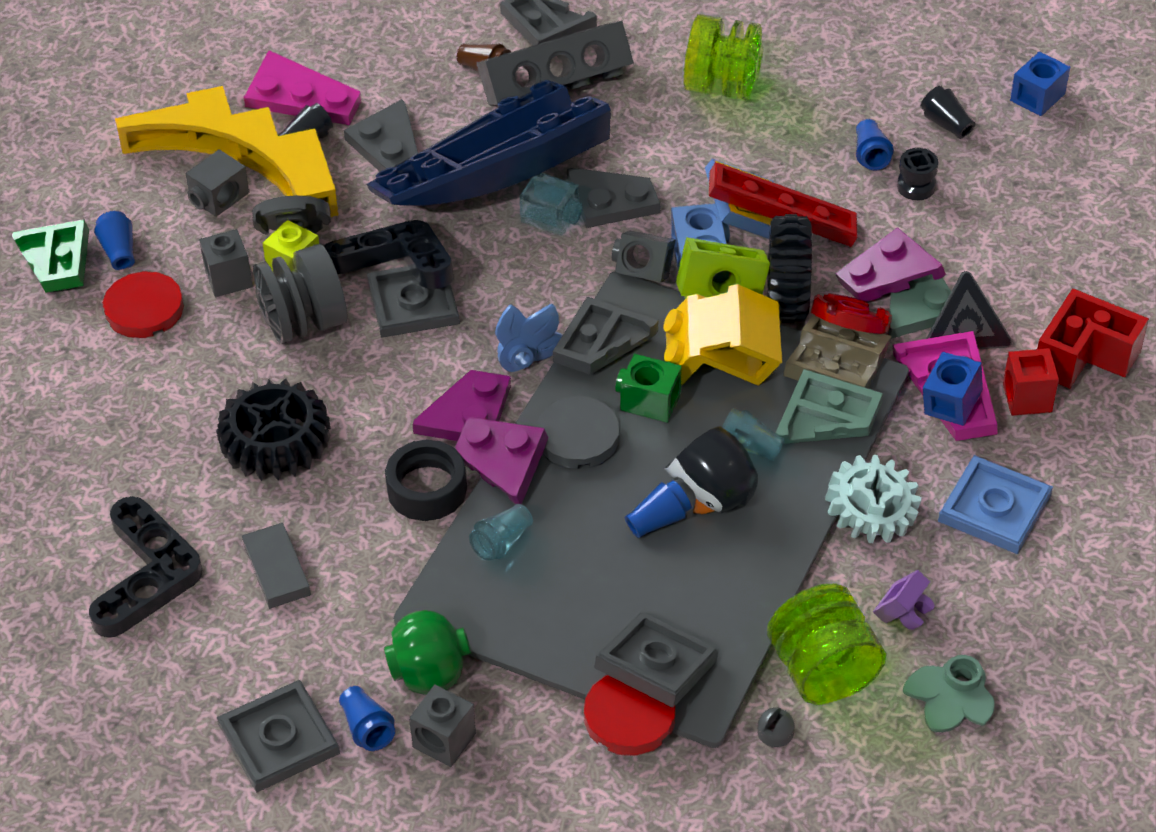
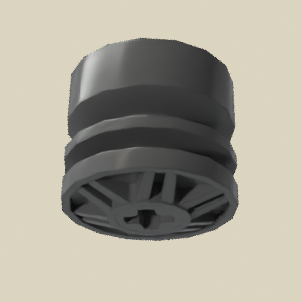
M321 243L293 252L294 271L290 270L281 256L273 258V271L266 261L253 265L258 305L265 322L270 326L279 344L292 341V328L298 338L307 336L308 316H310L319 331L347 323L348 314L343 289L334 264Z

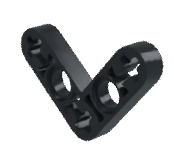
M410 220L334 240L323 245L334 264L337 274L348 273L404 258L416 280L424 288H443L454 280L451 257L426 221Z
M131 496L118 500L110 510V517L116 534L147 565L91 603L89 607L91 625L95 633L102 637L110 638L123 634L194 586L202 576V565L197 551L146 501L139 497ZM128 514L131 517L138 516L141 527L138 529L137 524L131 518L127 517L124 519L123 517ZM153 537H164L168 540L163 547L158 549H150L145 546L146 542ZM174 555L175 560L181 566L186 567L189 565V569L185 571L181 568L174 569L171 557ZM150 585L158 588L157 593L152 597L142 599L135 596L136 591L143 586ZM127 599L128 603L123 604V600ZM106 612H109L112 615L118 614V616L114 619H111L108 616L103 617L102 615Z

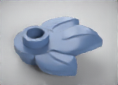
M549 304L527 319L513 305H509L504 310L496 325L495 335L500 342L497 349L498 361L505 370L516 372L529 367L534 361L544 360L553 356V350L563 334L556 332L559 316L553 304Z

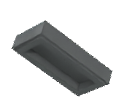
M283 522L242 535L243 545L269 609L311 595L310 586Z

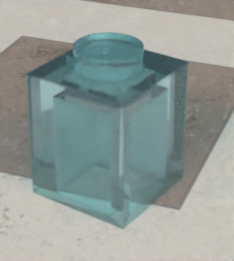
M540 173L530 180L520 194V217L522 223L562 236L569 225H575L581 216L582 203L579 202V185Z

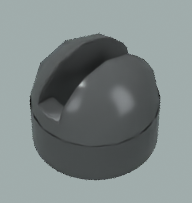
M779 707L769 708L764 711L758 721L757 733L759 739L770 747H783L790 743L795 729L792 715ZM774 720H778L774 731L768 730Z

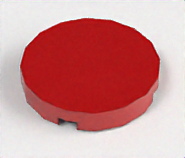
M147 271L128 274L115 281L106 291L102 302L106 320L109 322L110 327L115 332L131 338L154 336L153 332L159 331L162 328L163 332L169 330L181 318L184 308L180 286L169 276L159 272Z
M829 293L822 296L817 294L814 296L811 313L818 318L861 332L884 334L889 332L892 322V315L884 308H878L877 313L870 311L868 308L869 304L865 303V301L844 295Z
M606 675L592 685L585 698L584 724L590 738L597 744L599 741L602 745L607 746L608 751L617 755L637 756L654 751L663 744V739L668 736L669 732L671 734L675 727V706L672 708Z

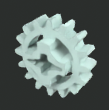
M858 455L854 460L853 466L844 461L841 463L839 472H833L825 496V500L831 502L828 514L832 516L840 515L837 527L841 529L849 525L853 528L851 537L854 539L860 533L867 534L868 543H873L876 535H881L886 543L891 542L894 532L903 537L908 526H913L919 513L917 510L921 503V497L915 495L918 483L906 482L909 471L904 469L896 472L894 470V460H890L886 465H882L878 455H873L871 462L866 463Z

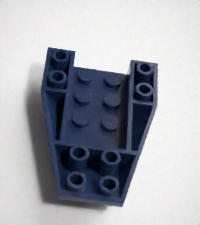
M550 80L541 81L530 88V93L519 98L518 96H512L500 101L497 104V109L483 115L424 151L413 155L402 164L380 171L376 174V179L367 184L368 189L392 205L419 206L461 201L510 187L609 140L610 106L607 102L592 98V96L580 98L572 103L566 86L551 82Z

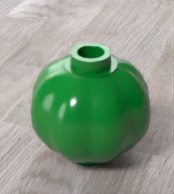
M428 610L415 611L400 619L391 631L393 644L384 647L387 664L393 680L404 679L405 685L409 690L422 695H427L434 684L445 690L450 689L462 674L464 655L471 654L470 644L464 627L455 629L445 616Z

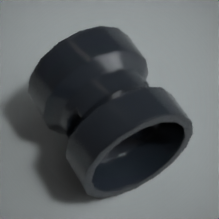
M911 148L901 155L897 188L903 197L917 201L925 200L934 194L936 187L935 176L939 164L938 157L934 152L925 148Z

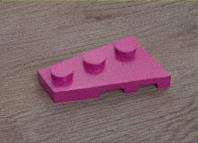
M268 50L244 96L245 107L261 109L269 107L270 112L296 116L305 105L312 106L314 103H318L325 109L333 123L350 125L361 103V93L352 87Z
M973 331L892 344L894 357L899 363L908 367V376L922 395L923 386L942 352L965 356L974 361L981 362ZM983 367V390L964 426L940 419L955 441L998 434L997 421Z

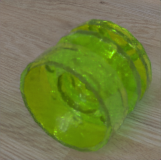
M697 14L687 44L684 64V89L711 94L717 79H721L722 96L730 98L736 84L737 99L748 101L753 87L758 80L762 65V25L750 22L744 36V22L736 20L729 36L725 35L723 18Z
M836 583L820 584L803 590L788 599L774 612L767 625V637L776 649V653L781 661L787 666V672L799 694L807 703L824 705L856 694L867 687L879 675L886 662L887 653L870 625L865 622V616L858 607L854 597L847 587Z

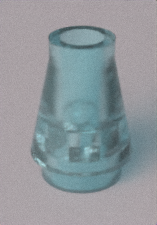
M733 408L722 428L739 440L748 453L765 457L771 461L776 459L785 441L784 438L775 434L746 409L741 412Z
M516 504L506 511L476 522L473 531L469 535L470 544L475 553L487 561L503 558L522 533L532 525L531 513L525 506Z

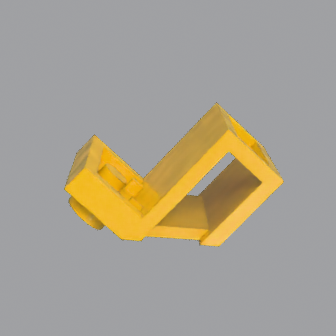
M739 284L728 286V293L707 298L699 294L687 296L665 318L663 329L666 332L664 360L682 366L681 386L703 363L757 386L782 363L778 301Z

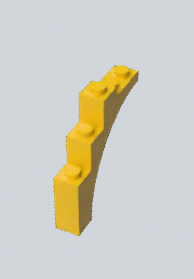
M223 86L186 93L188 101L186 104L115 118L123 154L150 150H186L213 154L220 149L244 166L259 172L276 185L285 196H311L322 199L329 204L331 217L339 215L336 189L316 130L310 129L278 136L269 107L231 114Z

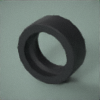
M428 439L413 441L398 448L388 459L385 478L389 502L398 513L405 517L420 521L442 519L455 512L464 502L467 492L466 469L463 457L454 447L442 441ZM418 468H440L451 475V480L446 486L432 492L411 491L401 484V480L407 473Z

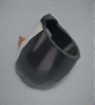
M721 426L710 429L696 438L672 463H669L664 468L673 480L681 478L693 490L696 496L693 513L706 514L713 511L724 513L739 505L745 506L754 496L759 481L757 471L747 450L734 435Z

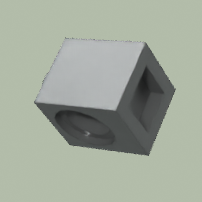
M220 149L185 173L188 185L187 195L190 202L197 209H205L215 217L250 193L246 167Z
M238 229L199 239L205 273L215 297L253 287L248 255Z
M632 230L622 233L621 239L616 238L612 250V261L617 262L615 273L657 282L668 279L676 239ZM636 245H642L649 251L650 260L647 265H641L634 259L633 251Z
M435 684L409 717L413 748L450 767L453 766L476 735L474 704Z

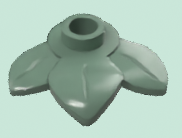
M968 655L954 656L942 667L923 666L907 679L903 687L905 695L926 702L924 707L925 721L929 729L934 732L952 731L965 718L977 725L985 726L994 712V698L984 687L986 681L985 672L980 663ZM957 677H965V678H967L969 681H960V680H958V679H956V678H957Z

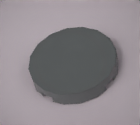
M294 195L272 198L257 204L252 210L254 228L266 235L269 234V229L277 230L286 220L313 233L322 230L323 224L328 226L331 223L329 204L322 199L311 196Z
M570 396L556 400L544 408L537 419V427L545 428L549 437L542 454L552 463L565 468L579 469L578 465L589 464V467L600 465L613 455L619 445L620 422L614 410L603 401L588 396Z

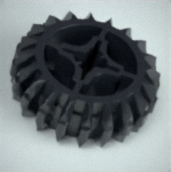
M797 214L774 216L770 223L768 297L778 301L779 319L782 323L804 321L809 314L812 225L808 217L797 216Z
M269 378L266 385L258 386L252 381L249 391L238 389L236 399H226L225 409L219 411V423L217 424L218 429H216L221 453L224 454V458L228 459L233 469L241 467L245 477L256 471L261 481L268 473H273L279 481L282 472L288 471L295 477L298 466L310 470L312 459H321L323 448L328 447L331 426L326 406L323 400L318 399L314 389L306 391L302 382L290 386L286 378L280 384H274ZM295 419H299L304 423V425L300 426L296 424ZM245 430L251 432L252 437L250 439L243 435Z

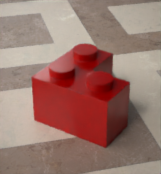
M1072 288L1040 337L1037 349L1050 348L1059 378L1058 384L1069 389L1073 386L1086 363L1125 378L1141 353L1149 318Z

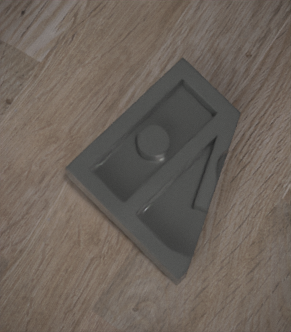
M504 0L500 2V13L532 46L597 27V15L594 12L587 11L584 16L570 11L569 3L561 0Z
M402 99L344 130L345 141L379 172L390 167H396L418 153L406 104Z
M579 168L567 169V179L586 228L660 213L661 203L651 179L648 177Z

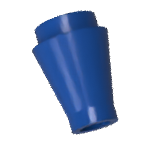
M862 120L856 127V158L862 166L869 170L883 169L891 161L894 152L893 145L874 120Z
M109 211L99 216L96 220L94 234L110 259L112 268L121 270L132 267L135 264L132 221L120 211Z
M671 480L667 484L661 482L624 518L632 533L637 538H640L646 533L685 519V513L691 510L692 506L681 486L676 481Z
M352 686L343 691L339 698V704L344 710L354 743L368 751H377L386 747L395 735L394 717L369 697L360 686Z

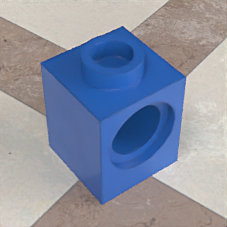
M1039 51L1014 74L1010 101L1042 116L1066 94L1070 66Z
M942 352L923 386L924 414L964 426L983 390L982 362L974 361L965 356Z

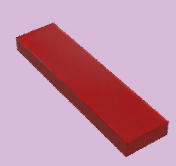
M715 162L710 170L709 197L771 219L774 216H785V214H797V216L808 217L812 225L811 231L813 234L852 247L858 238L857 213L721 163Z

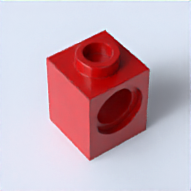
M1050 348L1008 352L1003 388L1011 416L1051 413L1053 411L1059 378Z

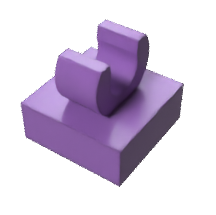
M919 570L894 582L873 613L885 623L899 617L901 623L907 629L913 630L921 626L923 620L916 615L914 607L923 614L934 609L933 601L928 596L922 594L930 581Z

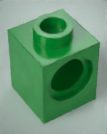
M634 354L628 368H621L616 380L615 391L620 393V410L668 423L681 394L682 366Z

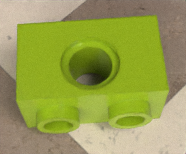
M686 237L676 284L681 296H684L685 299L687 296L695 294L707 298L728 293V286L736 284L763 294L770 262L764 250ZM720 271L731 272L729 278L723 282L712 281L715 274Z

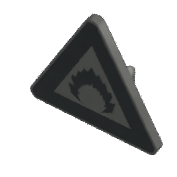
M968 271L962 272L926 339L973 331L978 349L1010 347L1012 345L1010 335L974 277Z

